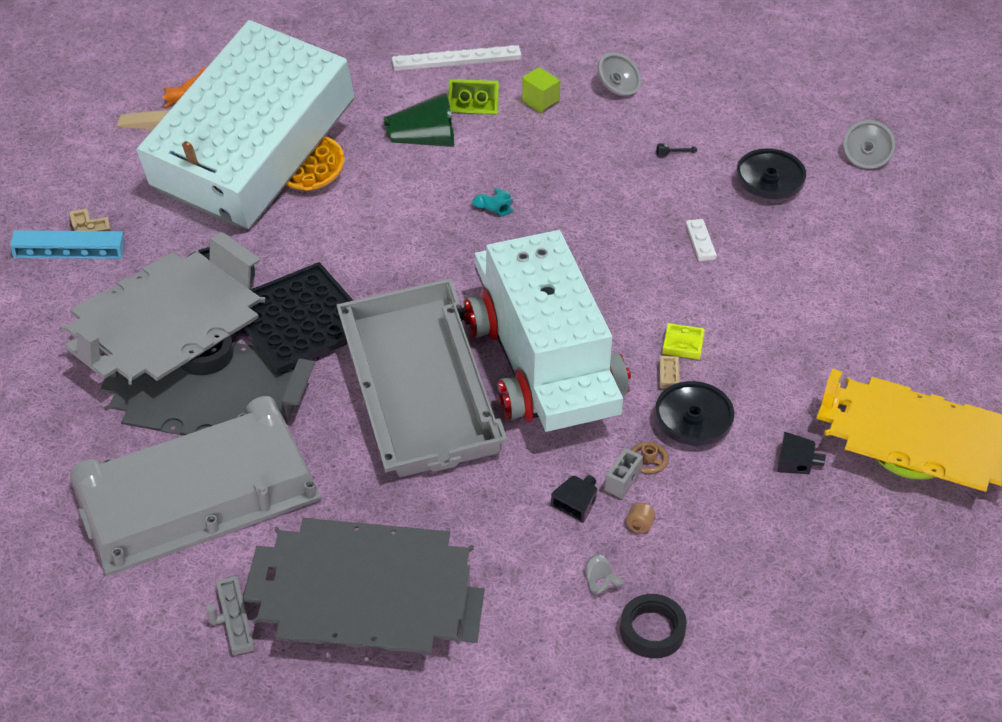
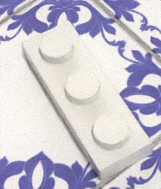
M687 220L685 226L698 261L716 259V252L704 220Z

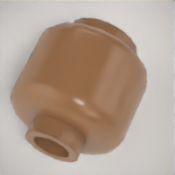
M635 503L631 506L626 517V524L634 532L646 533L651 529L655 520V511L646 503Z

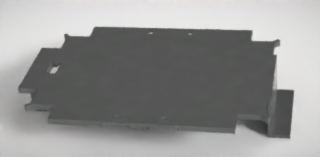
M232 340V360L225 368L218 372L197 375L186 372L179 367L158 381L145 372L132 380V384H129V380L117 371L105 378L100 391L114 394L110 404L104 407L105 411L109 409L126 411L121 424L178 435H187L237 418L239 414L245 413L247 405L252 400L262 396H269L275 400L287 424L294 406L299 405L315 361L299 358L296 367L277 374L255 346L236 343V341ZM217 343L196 357L213 355L221 349L222 345Z
M303 518L300 532L283 531L275 527V532L277 533L275 546H256L243 600L244 602L260 605L258 617L253 619L254 625L259 622L278 624L276 640L323 644V642L346 644L348 647L362 648V646L385 648V650L421 654H432L434 639L454 640L457 644H460L461 641L478 643L485 588L470 587V565H467L469 552L474 550V546H448L450 531ZM277 568L274 581H267L269 569Z

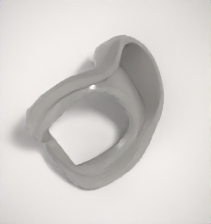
M595 554L589 558L585 571L591 592L599 594L605 591L610 583L615 586H622L624 584L620 577L612 573L610 563L603 555ZM605 578L603 584L598 587L595 582Z

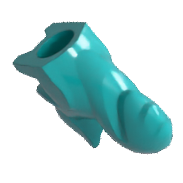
M494 187L493 196L478 194L472 200V204L476 208H485L501 217L514 212V209L510 207L513 199L510 198L509 192Z

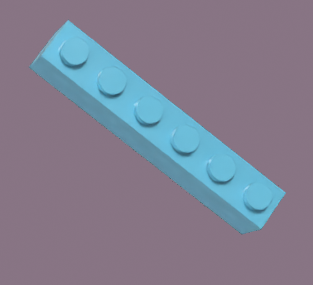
M14 230L10 247L13 258L122 259L125 239L121 231Z

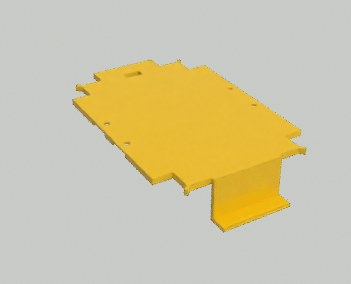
M832 368L816 419L832 423L831 428L825 430V436L833 435L848 440L845 450L984 492L987 491L989 483L1002 486V414L969 404L964 406L944 400L945 397L931 394V396L912 391L910 387L876 377H871L869 385L846 377V382L848 383L846 389L840 388L843 371ZM839 404L847 406L845 412H841V409L838 408Z

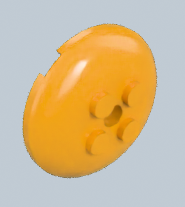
M324 137L286 185L296 190L310 191L330 184L339 176L344 166L345 159L341 146L333 139Z

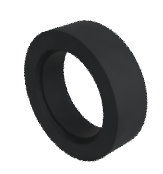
M231 335L219 342L222 347L217 353L207 357H195L180 367L186 372L197 375H207L222 370L230 363L233 357Z
M644 594L637 596L629 601L622 611L620 624L621 638L624 644L639 656L651 659L670 656L683 644L687 627L686 615L678 603L664 595ZM656 612L666 616L672 622L674 632L664 640L650 641L642 638L635 632L632 622L640 614Z

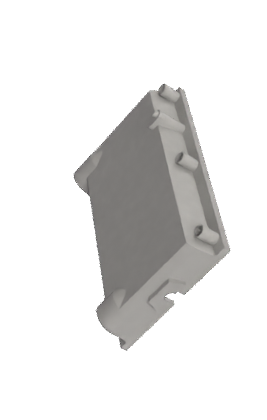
M451 278L337 304V310L385 473L396 470L400 478L430 470L436 472L456 467L462 462L498 454L502 448L501 444L508 442L501 419H495L459 317L457 309L460 308V302Z
M262 396L252 400L247 405L245 413L239 414L237 418L113 460L105 459L102 463L95 459L83 460L77 463L70 472V482L81 508L79 509L81 519L89 539H92L106 576L179 552L322 500L314 479L275 400L269 396Z

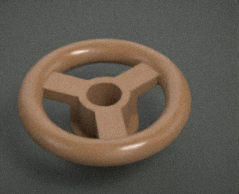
M642 442L631 449L635 453L642 449V464L653 463L658 465L654 468L642 466V473H658L665 469L668 464L669 456L667 451L657 443ZM658 451L662 454L663 460L657 458Z

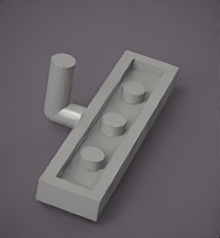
M237 576L216 581L223 614L217 615L215 605H208L209 623L215 625L225 622L233 656L255 651Z

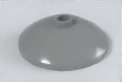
M615 52L607 53L599 60L597 66L598 75L603 85L609 91L620 96H631L639 90L641 75L632 60Z
M864 120L854 124L847 131L843 141V148L846 157L855 166L863 169H876L885 165L892 158L895 151V138L891 130L883 123L874 120ZM865 147H870L871 150L867 151Z

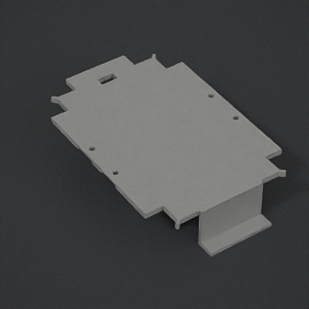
M222 231L210 238V260L198 252L199 249H196L195 253L184 259L172 251L144 267L143 271L130 278L126 277L113 288L104 293L100 292L70 309V313L78 320L68 326H61V331H67L75 337V339L65 344V348L104 379L118 371L129 380V384H132V380L146 372L158 381L258 319V314L250 308L259 302H265V297H259L250 290L251 267L260 262L261 259ZM99 349L106 355L101 356L99 353Z

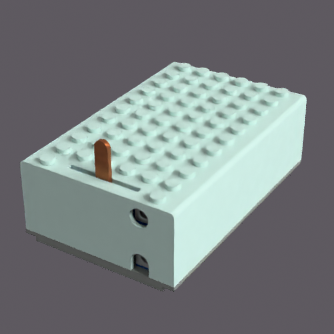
M248 20L136 149L149 186L170 198L249 231L354 101L355 97L348 62L341 56Z

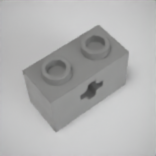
M625 448L606 474L605 491L623 499L642 471L643 456Z

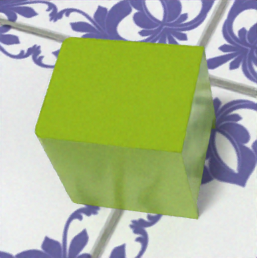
M540 67L534 69L522 77V101L543 114L544 110L552 104L560 103L561 80Z

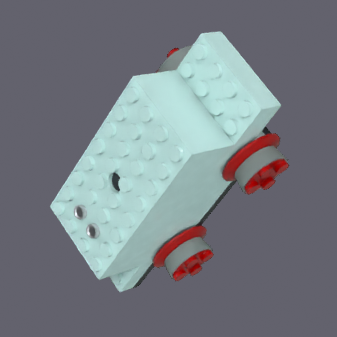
M556 230L486 245V251L475 253V271L483 289L480 291V297H470L463 300L466 311L463 317L465 324H469L471 338L474 337L476 339L487 334L493 341L498 338L512 370L514 378H503L497 382L500 392L497 395V400L500 406L503 405L505 420L512 421L523 416L525 421L530 423L533 418L539 417L545 432L621 415L623 408L622 395H626L630 391L628 379H631V373L629 368L625 367L622 354L615 353L611 355L612 334L561 231Z

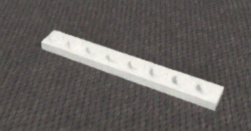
M519 45L438 53L431 52L427 54L393 56L392 63L394 71L520 60L521 51Z

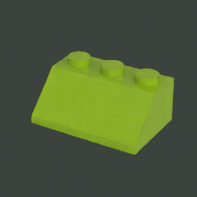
M449 79L448 101L451 113L498 114L499 81Z

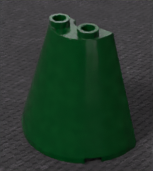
M440 93L389 116H384V126H388L386 127L387 137L391 138L392 143L454 147L452 115L446 93Z

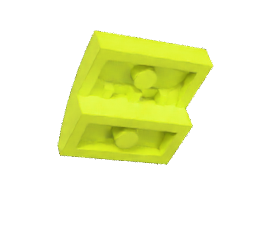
M668 323L662 354L700 360L705 329Z

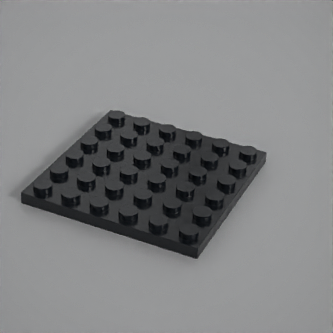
M320 262L251 289L259 297H265V302H259L250 308L258 314V319L241 328V330L277 374L296 367L299 358L312 360L347 345L337 304L354 300Z

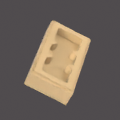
M660 356V389H666L671 385L680 383L679 357Z

